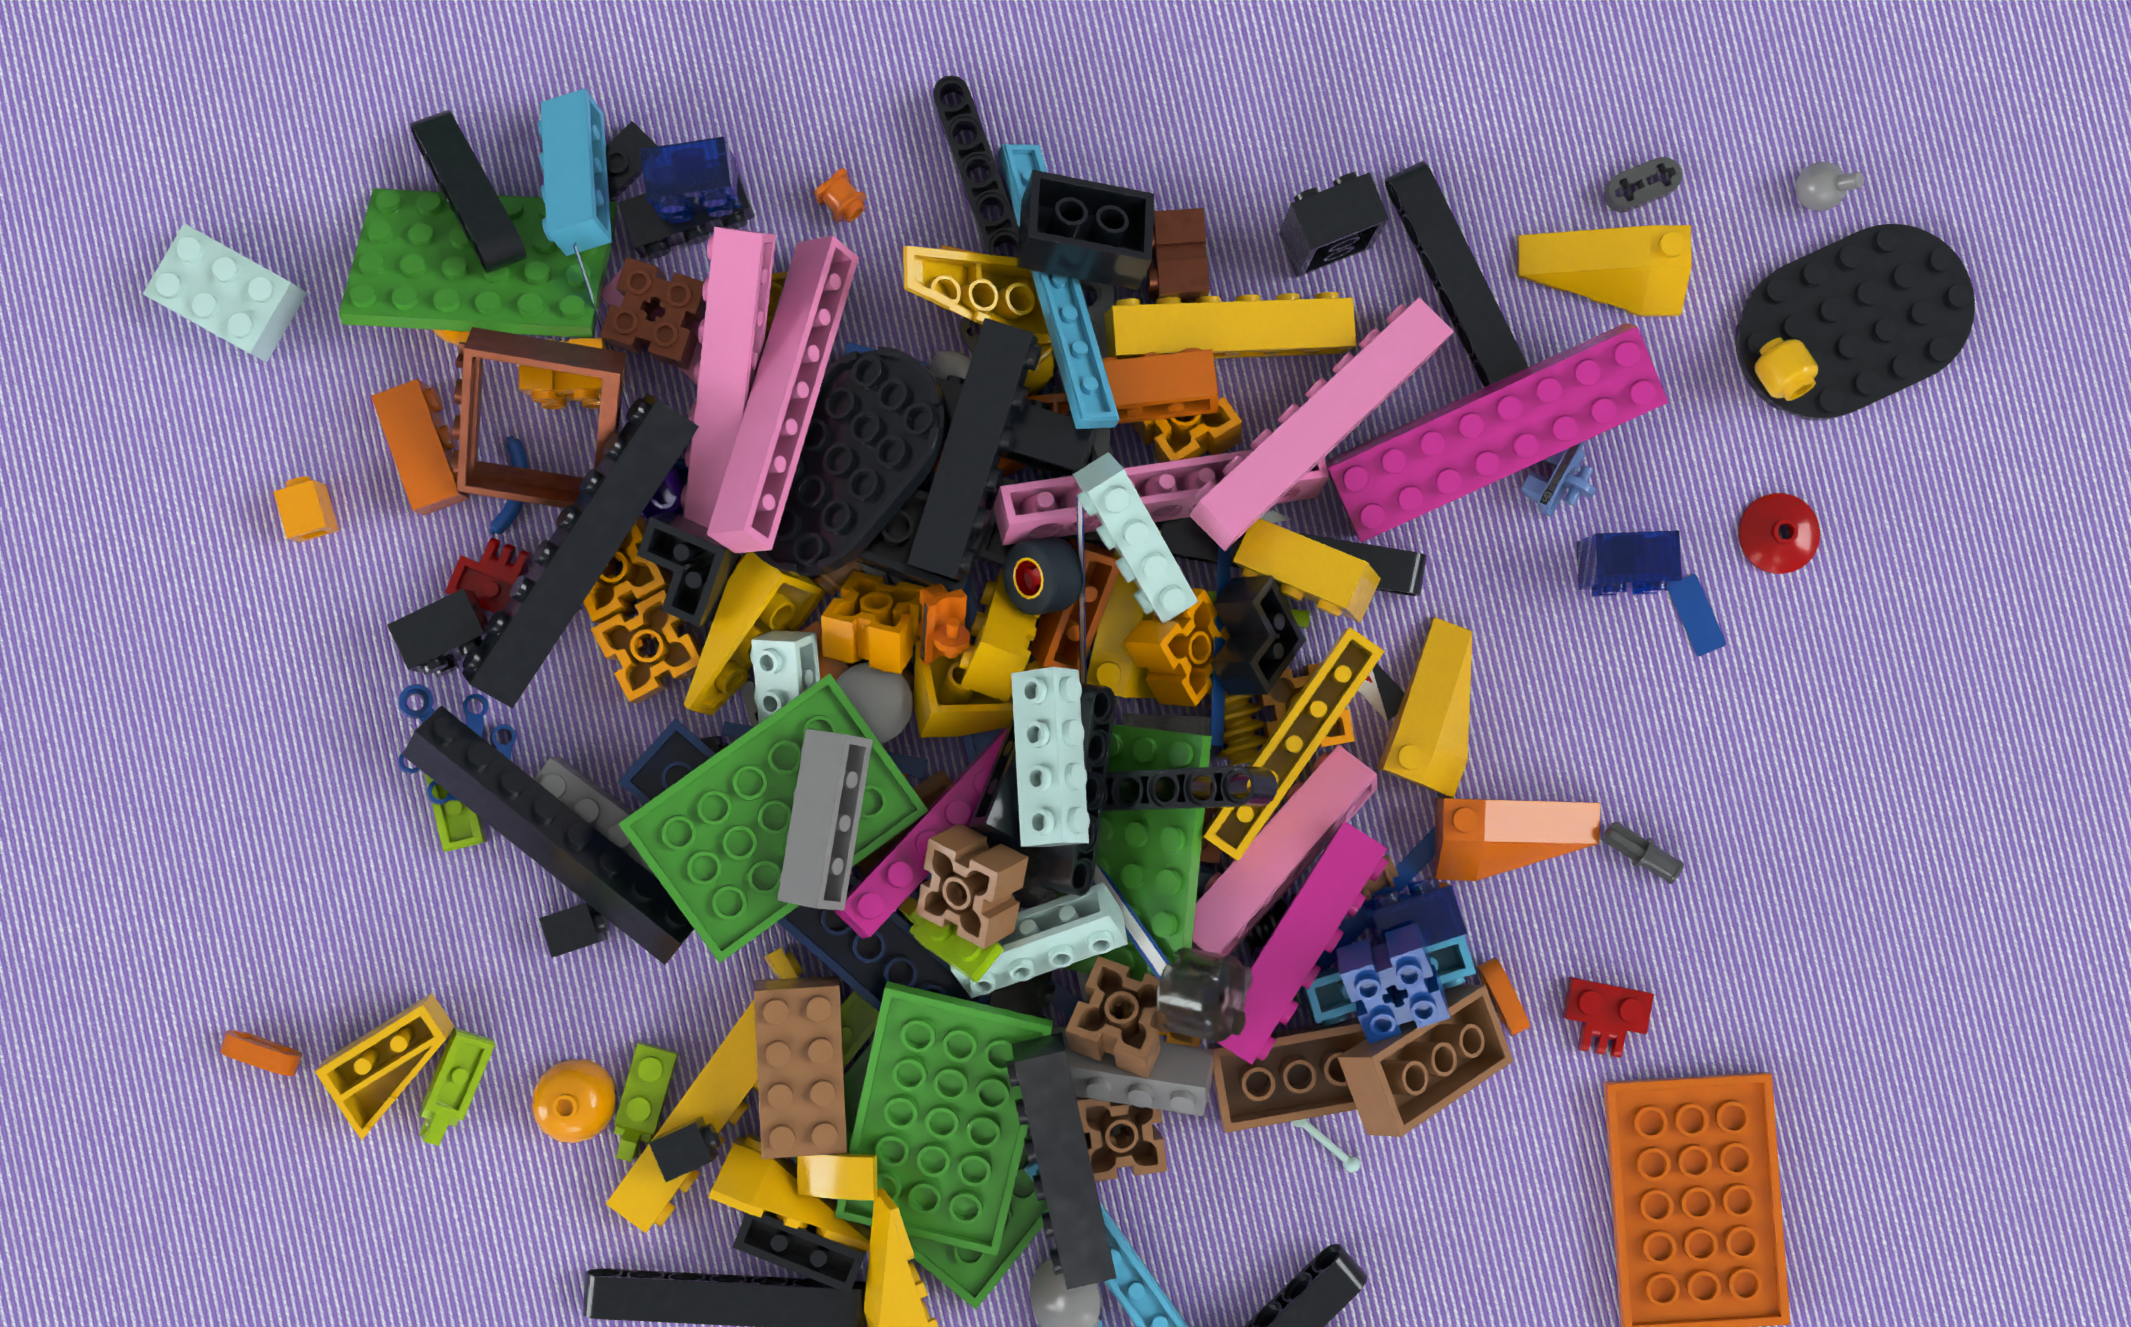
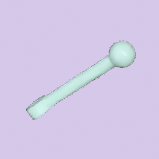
M1307 1119L1291 1121L1294 1126L1303 1127L1344 1163L1346 1171L1354 1173L1359 1170L1360 1161L1358 1158L1349 1157L1308 1122Z

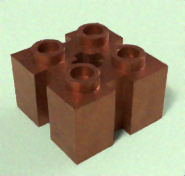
M1204 208L1154 211L1152 244L1154 265L1148 268V299L1157 300L1165 297H1178L1181 299V303H1196L1197 298L1208 296L1210 287L1205 244Z
M626 257L616 289L624 298L621 307L610 304L600 337L611 346L639 355L642 354L644 346L649 347L648 352L656 360L688 370L698 342V338L691 331L693 321L701 322L702 319H705L706 302H704L702 296L704 281L674 272L671 282L666 281L667 277L659 267ZM657 307H661L665 314L662 318L656 316L655 321H652L650 317L651 312Z

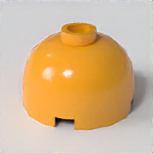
M571 1059L555 1064L542 1074L533 1090L531 1107L535 1122L544 1134L559 1142L578 1143L592 1139L609 1125L616 1113L617 1103L614 1080L604 1067L591 1060Z

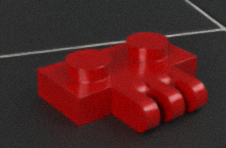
M492 537L485 548L480 563L460 555L445 593L450 595L464 588L475 593L481 608L492 613L498 610L503 611L511 599L509 596L511 587L517 578L524 574L531 553L522 549L518 554L515 564L511 563L516 547L507 543L500 557H497L501 541Z
M1569 977L1562 1017L1582 1022L1578 1042L1579 1050L1588 1052L1592 1036H1595L1594 1052L1596 1054H1605L1608 1039L1612 1040L1611 1057L1621 1058L1626 1031L1647 1034L1654 994Z

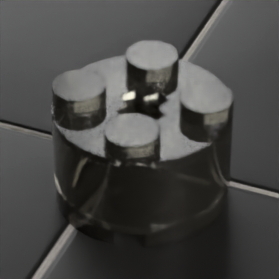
M1188 947L1178 949L1174 953V955H1179L1174 965L1166 964L1158 986L1157 1007L1159 1013L1166 1014L1168 1024L1162 1023L1165 1029L1172 1033L1215 1042L1224 1041L1231 1034L1240 1035L1246 1023V1016L1243 1010L1246 992L1252 983L1251 969L1243 966L1239 959L1232 955Z

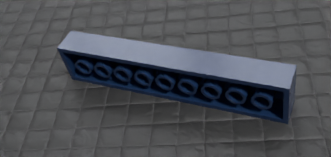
M675 718L619 779L618 783L645 805L716 753ZM850 874L848 892L859 881L852 874ZM799 905L777 921L878 1011H880L887 981L981 1004H986L991 998L988 994L971 998L951 972L950 965L922 946L915 939L914 935L909 932L911 926L895 912L890 915L871 937L863 939L833 910L817 909Z

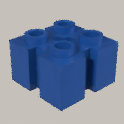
M1417 922L1386 932V943L1372 947L1368 938L1337 949L1340 976L1351 1002L1356 1003L1357 1017L1369 1044L1400 1035V1024L1415 1020L1417 1028H1421L1451 1018L1445 990L1435 965H1431L1429 951Z

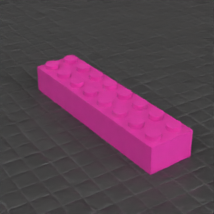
M1624 323L1330 458L1325 463L1330 480L1354 534L1362 543L1669 402L1638 326Z

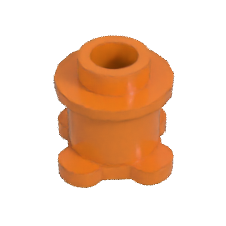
M845 168L837 170L831 178L819 185L814 191V195L817 197L816 201L819 205L826 204L834 213L833 219L836 222L846 220L847 223H850L865 210L866 206L863 203L867 195L863 191L858 192L849 182L850 178L847 176L848 171Z

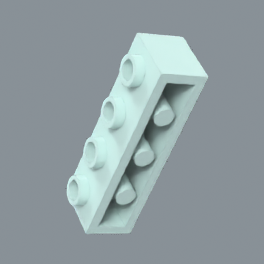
M1108 452L1072 474L1082 491L1076 495L1080 504L1089 517L1096 515L1101 526L1096 528V531L1108 550L1115 548L1120 559L1115 561V564L1127 583L1134 581L1139 591L1133 595L1144 613L1148 615L1153 612L1164 624L1199 602L1126 471Z
M773 630L751 639L750 659L754 666L756 687L754 701L758 709L759 723L820 680L816 632Z
M1048 667L1011 673L1021 847H1052L1089 843L1088 828L1090 819L1086 801L1087 773L1084 767V728L1082 725L1080 701L1082 687L1079 681V670Z
M1103 882L1092 886L1083 896L1069 894L1018 912L1014 933L997 941L1004 951L978 983H975L951 965L950 968L971 998L986 995L994 990L1020 981H1027L1040 974L1067 967L1072 963L1127 945L1123 912Z

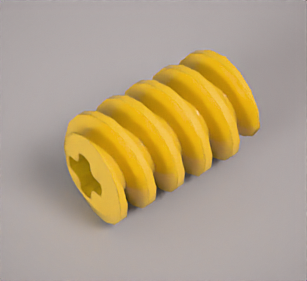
M1212 687L1206 694L1212 695ZM1225 690V731L1223 744H1227V748L1217 753V758L1229 760L1230 764L1227 766L1251 763L1259 752L1257 748L1267 740L1265 736L1254 735V731L1264 726L1263 720L1251 718V715L1262 709L1260 704L1248 701L1249 698L1255 695H1228ZM1212 703L1209 704V710H1212Z

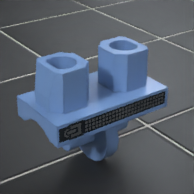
M1583 442L1542 460V462L1556 468L1550 480L1532 471L1526 478L1521 488L1522 493L1538 504L1541 513L1552 517L1567 488L1569 491L1563 501L1570 506H1575L1580 495L1592 498L1595 494L1596 488L1588 483L1594 471L1593 469L1583 465L1578 475L1574 476L1586 455V452L1582 450Z

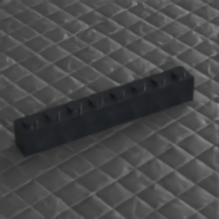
M646 393L643 399L638 398L631 405L626 415L628 422L620 434L616 433L608 440L603 449L604 458L596 470L591 469L584 476L579 487L581 493L573 505L568 504L561 511L556 521L558 528L549 541L544 540L537 547L533 555L534 564L526 576L521 575L514 582L509 593L511 599L503 611L498 610L493 614L486 627L487 635L480 646L472 647L463 661L462 667L464 670L462 674L469 685L512 709L699 427L649 393Z
M442 705L414 731L403 753L405 758L661 963L666 965L694 931L693 926L654 875Z

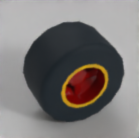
M1055 536L1018 542L1010 549L1003 568L1004 586L1010 601L1021 612L1031 616L1068 609L1076 602L1082 591L1083 584L1081 561L1075 549L1066 540Z

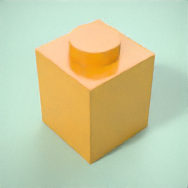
M309 476L288 480L285 482L286 488L273 491L287 539L301 543L339 531L326 484L311 480Z

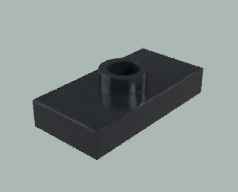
M633 121L606 146L609 201L612 202L663 153Z

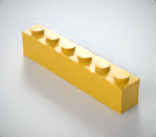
M1323 292L1315 294V299H1300V294L1285 293L1275 296V300H1260V295L1249 294L1238 296L1236 301L1221 302L1220 296H1203L1197 298L1196 303H1181V299L1178 297H1165L1157 299L1156 304L1141 305L1140 299H1121L1116 301V305L1111 306L1104 314L1107 357L1129 359L1137 358L1149 352L1161 355L1180 353L1187 348L1213 349L1214 359L1345 354L1357 346L1353 297L1339 298L1338 292Z
M1351 627L1342 631L1249 764L1252 767L1267 768L1276 777L1277 793L1273 801L1268 805L1259 807L1219 808L1203 830V838L1234 860H1240L1385 652ZM1250 779L1247 783L1248 793H1250L1251 791Z
M754 1000L654 1138L703 1116L706 1125L711 1123L714 1126L722 1145L725 1139L719 1135L728 1121L734 1126L737 1124L750 1106L744 1102V1099L752 1088L758 1091ZM648 1144L606 1202V1205L644 1233H647L654 1223L660 1228L664 1225L676 1208L670 1201L679 1189L686 1194L700 1175V1172L695 1169L665 1182L651 1147Z

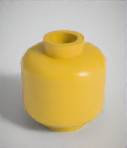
M1779 337L1771 340L1760 349L1759 352L1762 356L1755 363V373L1771 397L1785 398L1786 401H1792L1801 397L1815 386L1814 378L1818 374V365L1803 342L1796 339L1783 341Z

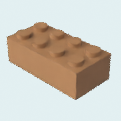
M839 976L754 981L762 1159L847 1153Z
M1457 985L1444 989L1451 1017L1449 1019L1421 1028H1417L1415 1020L1400 1024V1035L1369 1044L1367 1039L1338 1056L1367 1135L1402 1137L1513 1062L1486 985Z
M1358 1017L1349 1018L1327 1026L1321 1023L1272 1032L1270 1036L1276 1039V1042L1264 1061L1256 1057L1252 1065L1217 1042L1207 1043V1049L1214 1050L1212 1078L1220 1123L1224 1133L1357 1110L1338 1056L1367 1039Z

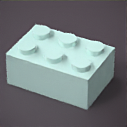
M185 223L182 225L143 292V295L266 363L307 292L288 280Z

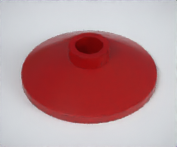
M1773 493L1755 500L1744 511L1739 522L1738 540L1743 554L1755 567L1772 574H1786L1802 568L1813 558L1820 542V526L1814 511L1803 500L1790 494ZM1780 525H1785L1789 528L1790 535L1787 539H1782L1779 536L1778 528Z

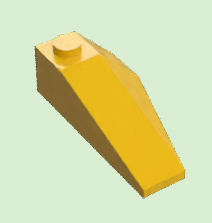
M1647 225L1517 236V277L1562 292L1569 291L1590 298V301L1599 304L1606 303L1624 309L1626 313L1638 317L1680 316L1682 313L1692 267L1691 225Z

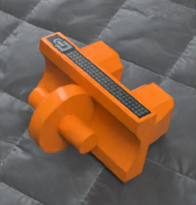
M936 584L921 589L919 602L923 606L922 619L918 622L917 635L921 639L920 659L924 664H929L935 658L942 655L954 658L962 654L969 647L971 636L969 630L965 628L967 595L962 589L948 592L943 584Z

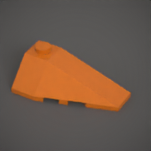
M1436 798L1434 880L1478 881L1599 844L1600 803Z

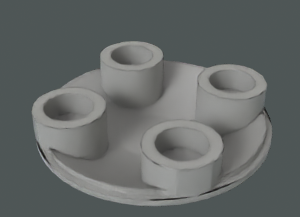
M865 662L847 669L836 680L881 744L896 738L904 730L912 714L913 699L910 687L901 674L883 672L869 667V662Z
M1050 1258L1043 1262L1034 1273L1030 1286L1031 1307L1040 1326L1098 1327L1101 1310L1099 1282L1067 1290L1063 1273L1058 1275L1054 1273L1052 1259Z

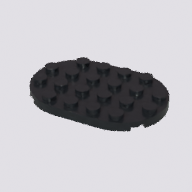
M1883 224L1868 227L1790 262L1764 278L1745 301L1746 304L1740 321L1736 326V353L1747 382L1754 392L1776 410L1781 409L1805 420L1820 421L1839 418L1938 373L1955 359L1965 345L1974 321L1975 298L1972 282L1957 254L1935 235L1923 229L1903 224ZM1779 337L1783 341L1796 339L1803 342L1818 365V374L1814 378L1815 386L1801 397L1792 401H1786L1785 398L1771 397L1755 373V363L1762 356L1759 352L1760 349L1771 340Z
M878 347V350L864 353L857 351L848 353L826 368L773 548L768 551L754 552L761 560L787 574L804 577L818 576L845 566L868 547L931 472L939 459L945 441L948 422L946 400L939 382L927 367L903 351L889 347Z

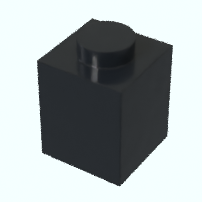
M588 903L539 918L551 958L607 939L605 931L609 930L608 919Z
M703 1116L658 1135L649 1143L665 1182L713 1162L719 1155L717 1148L721 1146L714 1126L711 1123L706 1125Z

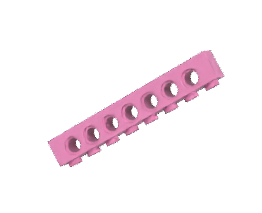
M1254 450L1124 468L1153 521H1168L1190 517V513L1198 503L1193 498L1198 491L1210 480L1217 485L1226 477L1222 470L1238 454L1245 459ZM1323 458L1276 504L1317 498L1329 478L1325 459ZM1066 476L1000 486L993 510L1002 546L1045 537L1076 535V495L1082 491L1074 477ZM1084 510V533L1095 532L1096 528L1101 526L1096 515L1089 517Z

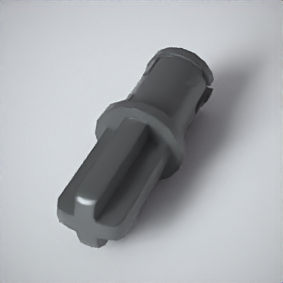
M1613 822L1606 829L1603 841L1632 859V865L1635 867L1643 866L1664 879L1668 884H1672L1679 877L1684 863L1655 846L1654 839H1644L1619 822Z

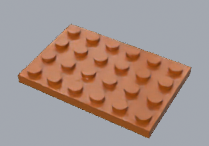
M1769 1072L1603 1082L1620 1327H1759L1790 1325L1772 1074Z

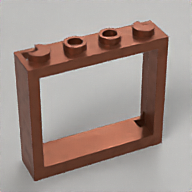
M472 327L466 343L459 342V351L456 359V367L463 368L462 379H457L454 392V403L461 404L460 415L456 414L452 431V438L459 440V450H454L451 461L453 472L458 473L457 491L565 508L568 504L573 505L581 493L579 487L583 480L582 477L478 461L483 359L602 378L594 466L596 470L604 458L603 449L606 443L614 434H619L626 353Z

